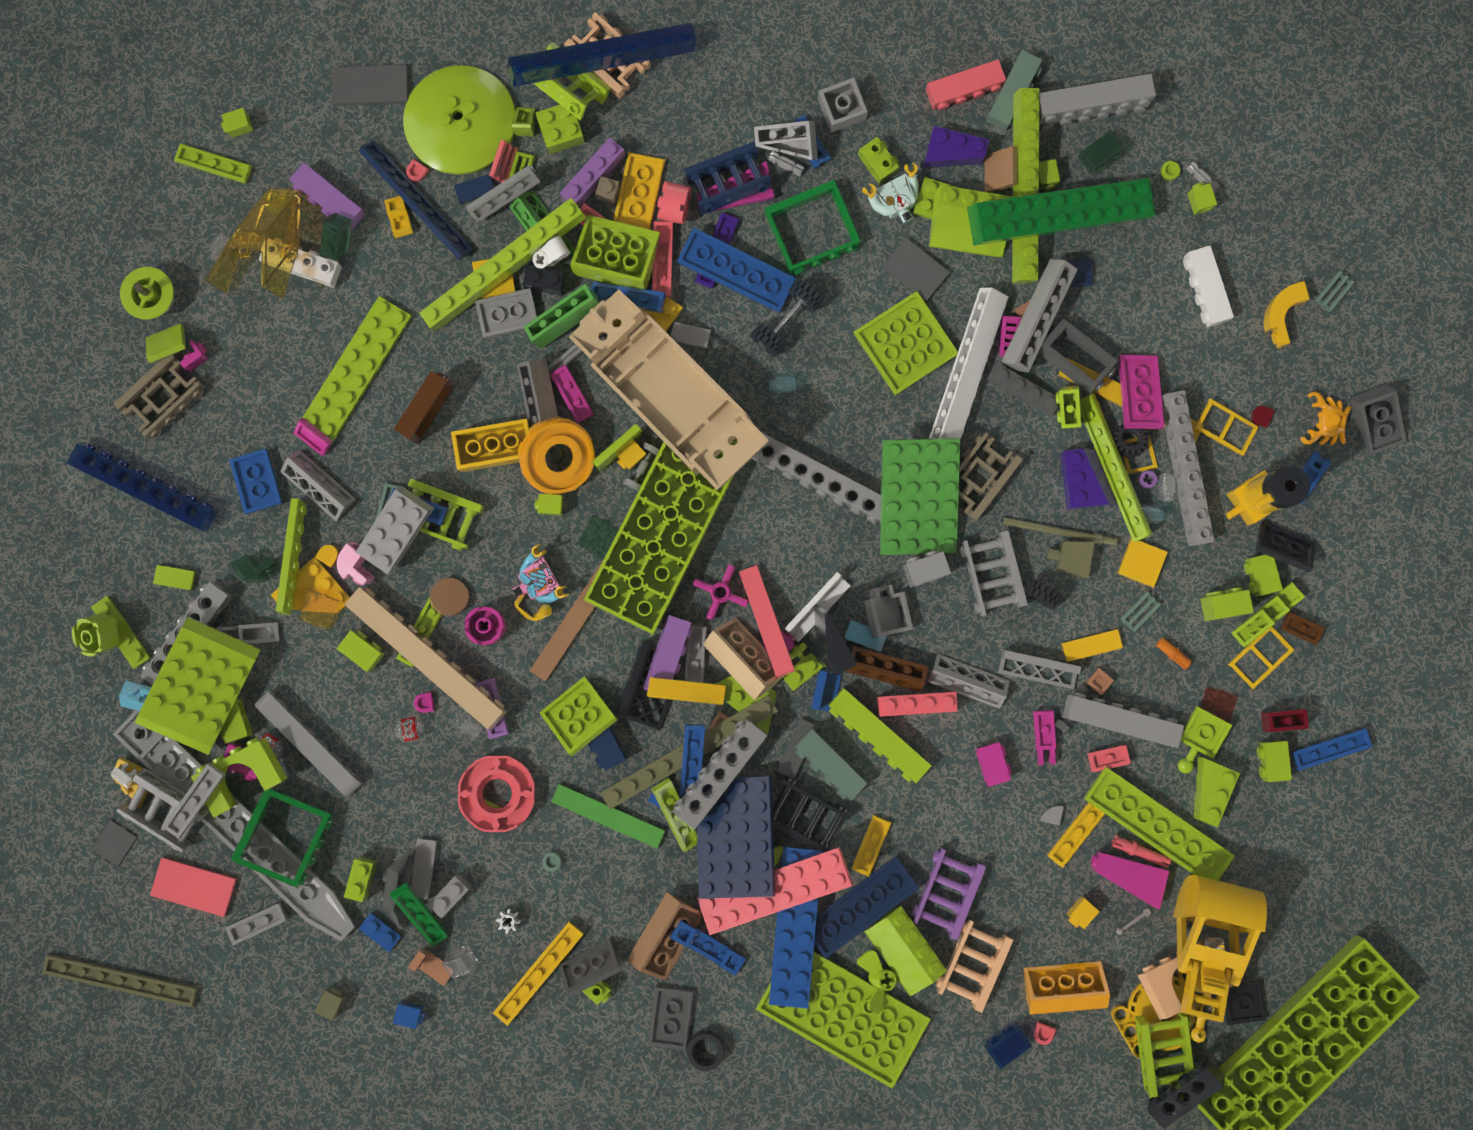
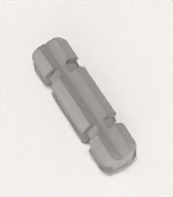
M775 151L771 152L769 156L770 162L778 163V166L790 172L794 171L793 174L797 176L802 175L804 171L803 165L795 164V161L783 155L779 156L780 154Z
M1195 161L1187 167V171L1191 174L1193 173L1200 183L1204 185L1211 183L1213 192L1219 188L1220 185L1215 180H1211L1212 177L1203 168L1200 169Z

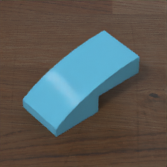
M851 620L844 639L881 652L886 636L872 638L870 627Z

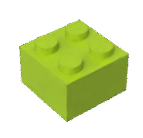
M557 105L535 112L549 155L585 143L577 118L563 106Z
M1242 587L1224 590L1225 594H1223V591L1205 594L1206 598L1200 599L1205 621L1254 613L1249 590L1242 591Z

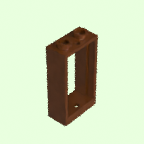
M430 371L394 427V430L413 443L418 444L454 388L450 384L451 380L439 371L437 373Z

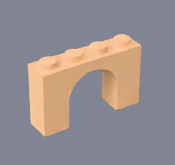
M1203 940L1196 942V944L1205 945ZM1170 956L1159 960L1160 964L1155 967L1153 964L1146 966L1142 969L1143 973L1138 975L1159 1020L1167 1019L1181 1011V1004L1172 986V976L1178 968L1177 956L1174 958H1170Z

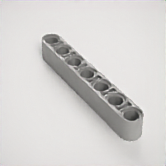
M268 690L255 703L256 708L343 795L349 797L362 784V781L358 780L355 774L347 766H344L341 763L342 761L333 752L331 753L328 747L320 739H317L314 736L315 734L306 725L304 726L301 720L293 712H290L287 709L288 707L279 698L277 699L274 696L275 694L272 691Z

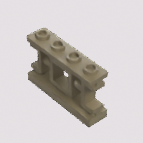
M174 354L160 359L113 404L127 417H130L135 412L145 422L138 430L142 432L144 437L149 439L158 437L165 425L173 423L176 419L175 416L179 412L185 411L190 406L189 403L194 398H199L204 392L205 385L196 377L191 378L187 382L178 371L183 366L180 364V359ZM168 371L176 377L170 384L162 379ZM182 383L189 390L180 397L175 389ZM164 386L172 397L159 408L150 397ZM141 397L148 403L142 410L134 405ZM153 410L160 415L154 423L147 417Z
M987 432L983 436L981 434L977 436L973 442L975 444L974 448L971 451L967 449L961 457L964 461L959 466V473L961 471L964 472L960 480L967 486L962 492L959 491L958 497L968 504L963 513L968 515L974 522L978 520L1023 460L1018 455L1015 456L1011 451L1005 457H1002L989 446L995 439L990 437ZM985 441L986 445L983 447V450L989 454L986 461L984 462L978 457L973 462L969 461ZM1009 459L1011 461L999 478L994 480L998 472L991 465L995 460L1004 465ZM976 464L991 474L982 488L966 477ZM974 490L981 495L987 490V494L972 511L971 508L975 502L968 498L969 494Z

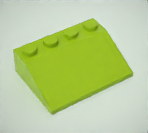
M941 185L934 192L929 247L1002 258L1006 241L973 246L967 207L978 202L1013 197Z
M587 215L570 264L573 275L613 285L646 290L653 269L660 232Z

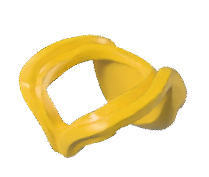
M523 594L514 602V607L529 620L538 621L552 615L550 605L543 604L533 616H530L518 607L524 597Z

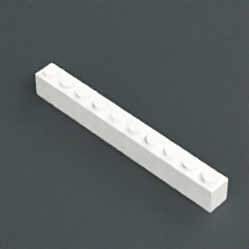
M992 287L979 289L929 438L961 439L964 432V427L1008 296Z

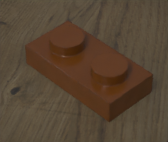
M1288 612L1279 630L1316 646L1325 628Z

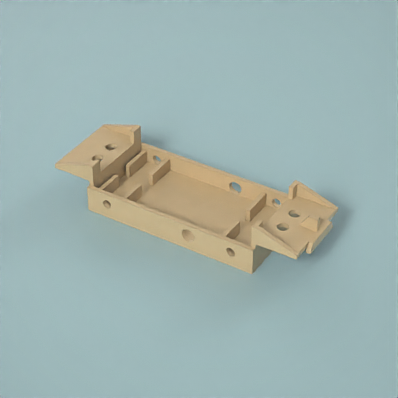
M619 289L608 300H602L597 306L591 308L590 312L580 321V327L569 336L593 362L591 364L592 368L696 476L701 473L717 491L769 442L752 423L749 415L646 312L643 314ZM621 320V326L614 327V321ZM602 333H607V339L601 341L599 336ZM737 438V443L735 445H730V443ZM721 452H723V457L720 459H716V457Z

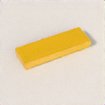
M1118 629L1061 643L1066 662L1123 648Z
M875 815L872 816L852 864V870L868 877L870 876L891 822Z

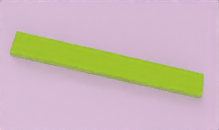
M1090 394L1080 399L1081 416L1132 540L1137 542L1153 534L1095 394Z

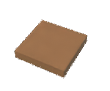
M1011 146L985 155V192L993 193L1017 185V147Z

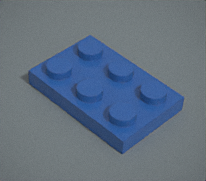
M268 449L229 459L244 514L248 515L283 504Z

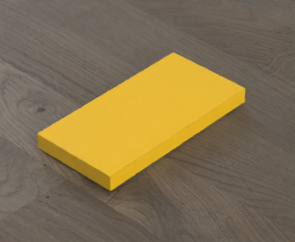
M628 152L613 221L651 229L665 159Z

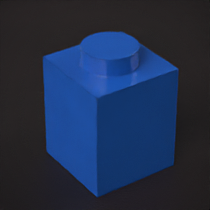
M405 1001L399 1002L393 1024L416 1029L419 1024L424 1022L426 1015L423 1012L424 1006Z

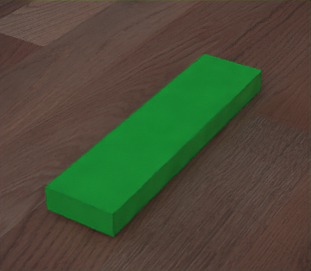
M408 883L390 892L392 900L431 946L449 936L446 929Z

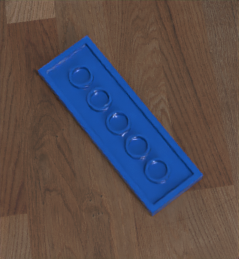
M694 227L677 260L678 264L777 313L780 312L788 296V290L796 279Z

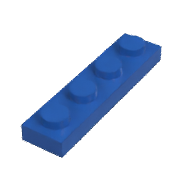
M593 282L591 288L600 302L608 300L619 289L640 310L662 313L666 298L664 292Z
M685 724L679 791L680 799L686 794L688 786L698 779V774L702 770L704 724Z
M1362 728L1290 753L1296 770L1300 771L1371 748L1372 744L1367 729Z

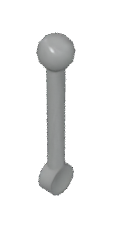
M1144 909L1142 914L1134 918L1132 921L1124 925L1122 928H1117L1116 933L1118 935H1122L1124 933V930H1126L1131 925L1139 921L1141 918H1143L1144 916H1150V909Z

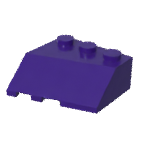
M1077 449L1060 453L1066 510L1118 505L1096 450Z

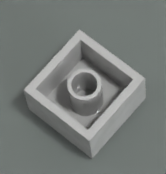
M854 78L818 91V101L831 133L866 120L868 112Z
M938 550L926 553L924 555L925 558L920 559L919 556H916L906 561L907 564L903 568L910 588L951 574L944 552L938 553Z

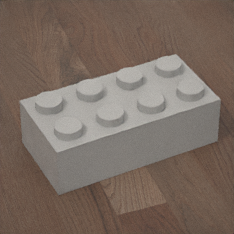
M403 486L395 489L355 553L386 574H389L395 570L434 507Z

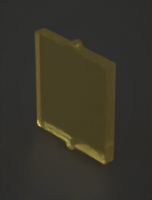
M309 589L299 619L312 624L313 627L318 626L330 630L340 600L329 597L326 593L321 594Z

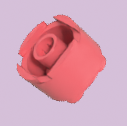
M664 181L662 189L664 194L659 196L657 205L659 208L658 219L683 224L689 211L688 204L689 200H691L692 187Z

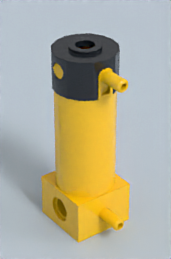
M1284 466L1271 471L1269 474L1266 470L1261 471L1226 493L1235 507L1226 513V517L1232 519L1240 514L1248 526L1258 522L1273 511L1300 504L1308 497L1310 492L1309 478L1302 469L1295 466Z

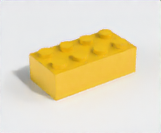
M528 419L451 432L457 470L467 472L518 463L519 445L523 442L530 429Z

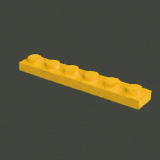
M569 921L493 1014L508 1026L584 933Z

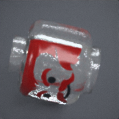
M416 716L400 718L394 726L396 738L400 739L403 743L418 741L421 738V733L425 732L423 721H419Z
M267 732L264 735L260 734L257 737L258 740L265 737L278 759L285 749L283 747V740L271 732Z

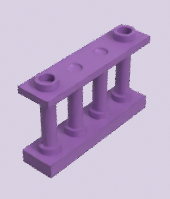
M940 847V850H936L933 855L932 861L934 865L917 906H913L910 916L913 917L912 921L916 924L919 918L944 927L949 932L948 936L950 938L958 940L986 866L976 862L975 866H968L944 856L946 850ZM941 863L967 873L970 877L968 884L965 883L963 885L937 874ZM934 881L960 891L963 895L961 902L955 903L931 893L930 890ZM928 899L954 910V913H956L954 920L948 921L923 911L926 900Z

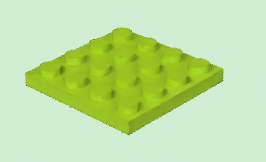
M917 291L853 332L894 396L944 365L958 354V351Z

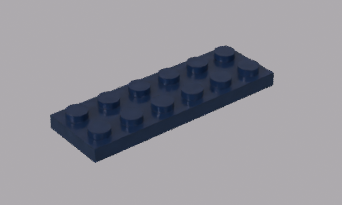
M896 856L816 916L814 944L825 959L920 889Z

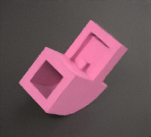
M356 542L346 543L337 558L339 574L343 579L353 577V580L362 586L372 583L375 577L361 566L365 559L355 553L360 545Z

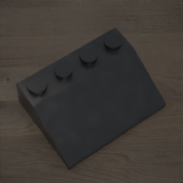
M814 605L816 649L819 652L816 656L829 673L833 672L837 676L857 665L829 613L820 605Z

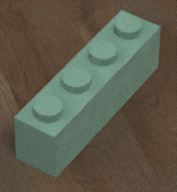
M1024 50L1021 51L986 122L1004 131L1007 130L1008 126L1013 127V94L1020 88L1033 87L1034 84L1031 81L1033 77L1038 78L1042 67H1040L1042 59Z
M808 729L793 745L796 748L795 753L802 759L806 758L810 762L809 767L816 773L819 771L824 776L822 779L830 787L833 784L838 789L836 793L843 800L847 798L852 801L867 785L813 729Z

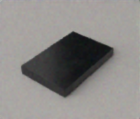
M1262 520L1258 530L1256 551L1310 573L1312 571L1316 542Z

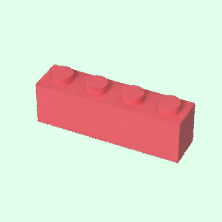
M998 59L929 82L925 90L932 109L941 111L948 108L950 104L956 103L959 105L966 102L968 98L974 97V99L984 96L986 92L991 91L995 93L1000 91L1006 82V78Z
M956 692L877 697L878 716L958 711Z

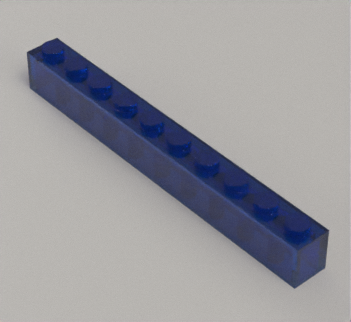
M686 23L509 57L507 71L512 87L694 52L697 37L692 23Z

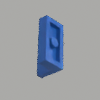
M819 670L811 708L829 712L830 707L828 704L838 694L841 675L836 676L833 673Z

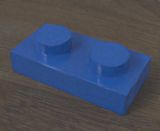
M372 912L359 927V930L388 952L393 949L402 937L401 934Z

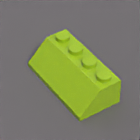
M901 906L892 909L864 931L909 996L931 985L947 972L944 965Z

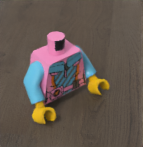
M541 544L534 546L532 552L526 557L520 568L518 577L522 584L513 588L516 597L518 598L520 595L528 593L530 599H535L540 603H552L560 598L568 597L569 593H563V588H566V586L559 585L545 558L540 557L546 553V550L539 551Z

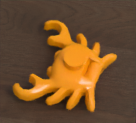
M1319 392L1309 393L1308 398L1312 396L1317 398V402L1311 406L1322 408V411L1317 414L1319 421L1316 423V427L1319 431L1307 430L1311 435V439L1307 440L1305 437H1301V442L1305 445H1311L1321 436H1324L1319 442L1320 445L1325 444L1330 437H1332L1330 445H1334L1339 435L1341 443L1345 444L1346 421L1352 407L1348 406L1342 411L1343 405L1341 400L1337 401L1336 407L1331 397H1327L1328 405Z

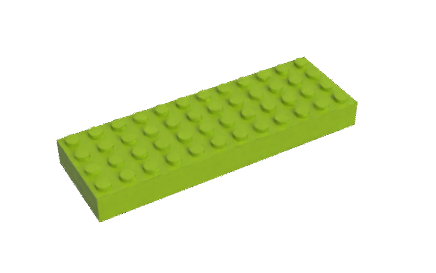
M737 438L730 445H735L738 441ZM663 442L584 601L655 635L735 475L717 491L701 473L696 476ZM721 452V453L716 457V459L722 458V457H723V452ZM670 475L675 477L673 482H669Z
M1355 935L1218 1068L1225 1076L1224 1087L1197 1106L1198 1109L1218 1130H1285L1420 996L1365 938Z

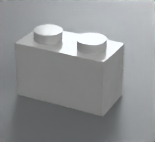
M457 874L430 901L428 906L440 918H443L472 886Z

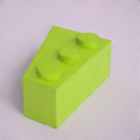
M1198 757L1193 818L1218 828L1240 773L1206 758Z

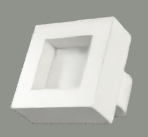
M125 763L122 765L121 770L115 767L111 775L128 789L133 784L132 778L137 774V771L134 769L131 773H126L125 770L129 767V764Z

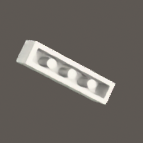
M1211 246L1188 252L1184 256L1183 265L1186 270H1189V283L1195 289V301L1201 307L1202 322L1206 323L1208 328L1230 321L1234 316Z

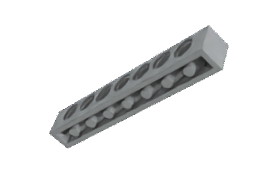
M1185 390L1162 395L1164 425L1188 546L1214 542Z
M763 434L769 442L751 458L753 461L758 462L761 460L766 463L765 466L773 471L776 469L782 471L784 477L790 480L793 478L799 480L801 486L807 489L811 486L816 489L818 495L825 498L827 495L832 497L833 502L843 507L845 504L851 507V512L857 515L862 513L868 516V521L877 524V522L881 523L880 494ZM764 448H771L773 454L766 457L762 451ZM783 456L788 457L790 463L786 466L781 465L779 459ZM797 466H805L807 472L802 475L798 474L796 471ZM820 474L823 476L824 481L816 483L813 480V476ZM838 483L841 489L839 492H833L830 489V485ZM855 492L857 500L850 501L847 498V493ZM872 501L874 509L867 510L864 507V502Z

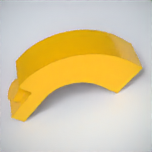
M1305 281L1292 284L1279 292L1266 308L1264 330L1265 332L1273 331L1271 338L1273 344H1276L1277 349L1290 344L1285 325L1287 310L1292 306L1303 304L1310 300Z

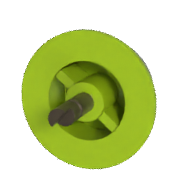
M141 267L130 272L123 280L120 288V299L123 307L129 314L139 319L150 320L163 316L170 310L174 302V289L171 280L164 272L153 267Z

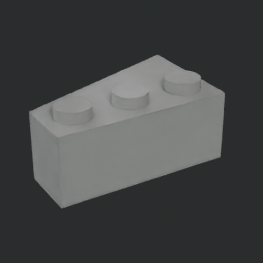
M815 121L754 127L756 147L810 160H818Z

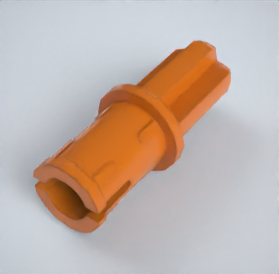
M1164 637L1155 645V647L1168 656L1169 660L1172 659L1183 669H1187L1191 665L1192 661L1179 651V647L1173 646Z

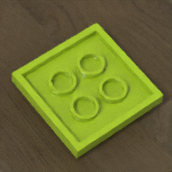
M585 676L539 712L571 757L617 721V718Z

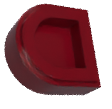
M1258 406L1252 411L1251 419L1253 423L1266 429L1275 410L1266 406Z

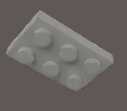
M530 288L475 301L484 339L525 330L524 326L537 318Z

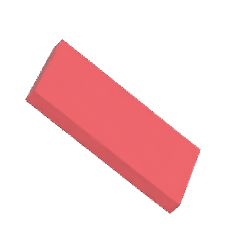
M162 857L150 896L225 917L237 878Z

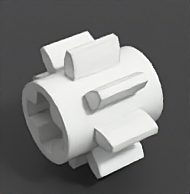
M511 908L508 909L506 914L504 911H501L500 915L502 917L496 919V922H500L498 930L503 928L506 930V934L509 933L511 928L513 931H516L517 927L515 924L521 922L516 917L519 912L511 913ZM506 918H512L511 924H505Z

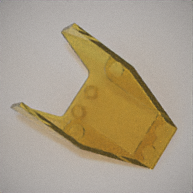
M268 188L235 229L206 277L205 282L223 293H228L238 258L245 259L250 256L252 250H259L262 252L261 287L280 299H284L300 246V191ZM241 249H247L243 254L240 252Z

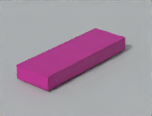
M566 365L550 373L552 380L578 424L594 415Z

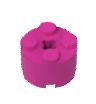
M486 606L471 610L465 619V633L467 637L479 645L488 646L499 642L503 638L507 627L504 616L498 610ZM483 622L489 623L488 630H482V628L484 627L482 624Z

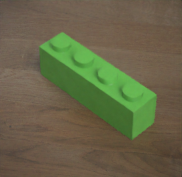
M584 284L525 325L524 329L531 342L542 349L577 325L590 312L589 310L597 306L600 301L595 292Z

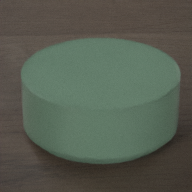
M553 851L545 854L542 859L543 867L551 872L558 870L562 865L560 854Z

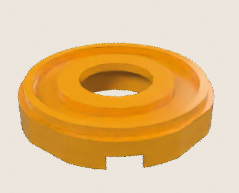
M555 417L534 424L528 430V434L523 442L520 443L518 450L519 463L524 478L537 490L553 495L579 488L590 476L594 467L593 460L596 457L589 433L576 422L563 417ZM555 444H565L573 453L570 466L563 471H552L545 462L547 451Z

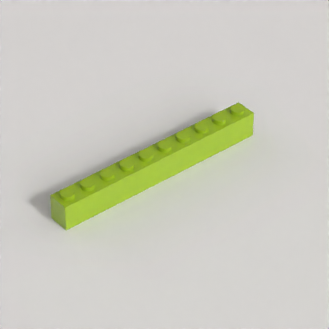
M1020 88L1013 94V146L1017 147V185L1013 186V197L1039 194V88ZM1038 236L1013 240L1012 283L1031 284L1038 281Z
M572 198L568 199L423 309L419 314L430 329L434 331L439 330L474 304L475 301L479 300L532 260L535 252L545 246L549 240L557 236L562 237L587 217Z

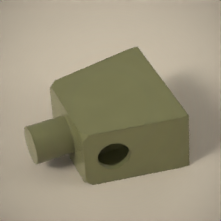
M1061 542L1059 550L1048 548L1047 559L1057 561L1056 570L1081 579H1088L1095 542Z

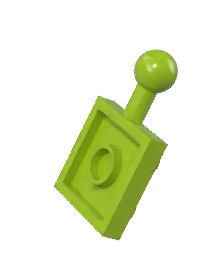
M1196 706L1183 728L1180 741L1190 746L1191 749L1186 758L1178 762L1179 771L1187 774L1193 770V760L1198 751L1213 759L1232 725Z

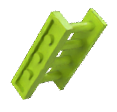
M554 42L548 45L545 56L539 63L535 64L530 59H527L521 73L579 120L583 118L587 103L593 99L600 104L604 103L611 89L609 85ZM548 65H552L558 71L550 76L543 69ZM566 76L572 83L564 87L558 80ZM579 87L588 93L581 99L572 93Z
M410 479L408 486L413 488L412 492L420 498L421 495L423 496L424 493L431 495L430 502L438 504L443 499L448 501L447 505L449 506L438 534L428 530L429 521L424 523L420 532L452 544V548L462 551L463 548L468 550L469 546L463 544L474 515L476 516L477 513L482 514L485 507ZM461 506L466 508L465 512L467 513L455 541L445 536L456 509Z
M1179 1012L1177 1013V1019L1152 1024L1147 1022L1143 1015L1135 1016L1143 1085L1150 1098L1158 1096L1157 1088L1160 1085L1175 1083L1183 1073H1189L1194 1067L1189 1033L1191 1020L1188 1014ZM1179 1027L1180 1037L1154 1042L1150 1039V1034L1154 1031ZM1177 1045L1182 1046V1055L1156 1060L1153 1058L1152 1052H1155L1157 1049ZM1184 1063L1185 1072L1158 1078L1155 1076V1070L1159 1067Z

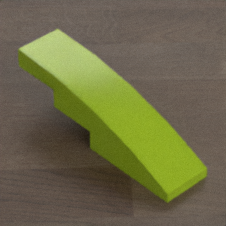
M1290 582L1282 591L1276 593L1231 632L1232 635L1243 647H1246L1272 627L1278 619L1288 613L1290 608L1300 602L1305 596L1293 582Z

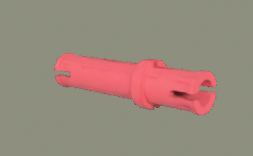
M1115 835L1112 841V847L1123 850L1130 856L1135 855L1164 868H1168L1167 863L1170 864L1171 859L1166 855L1141 846L1137 841H1129L1118 835Z

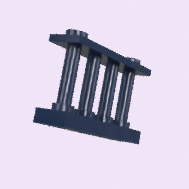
M754 142L684 169L688 185L695 183L702 198V201L698 202L701 215L712 213L716 209L757 193H763L772 188L770 175L762 177L755 162V159H758V152ZM748 163L755 180L744 183L737 166ZM731 170L737 187L730 190L726 189L720 173ZM712 176L720 193L709 197L702 180Z

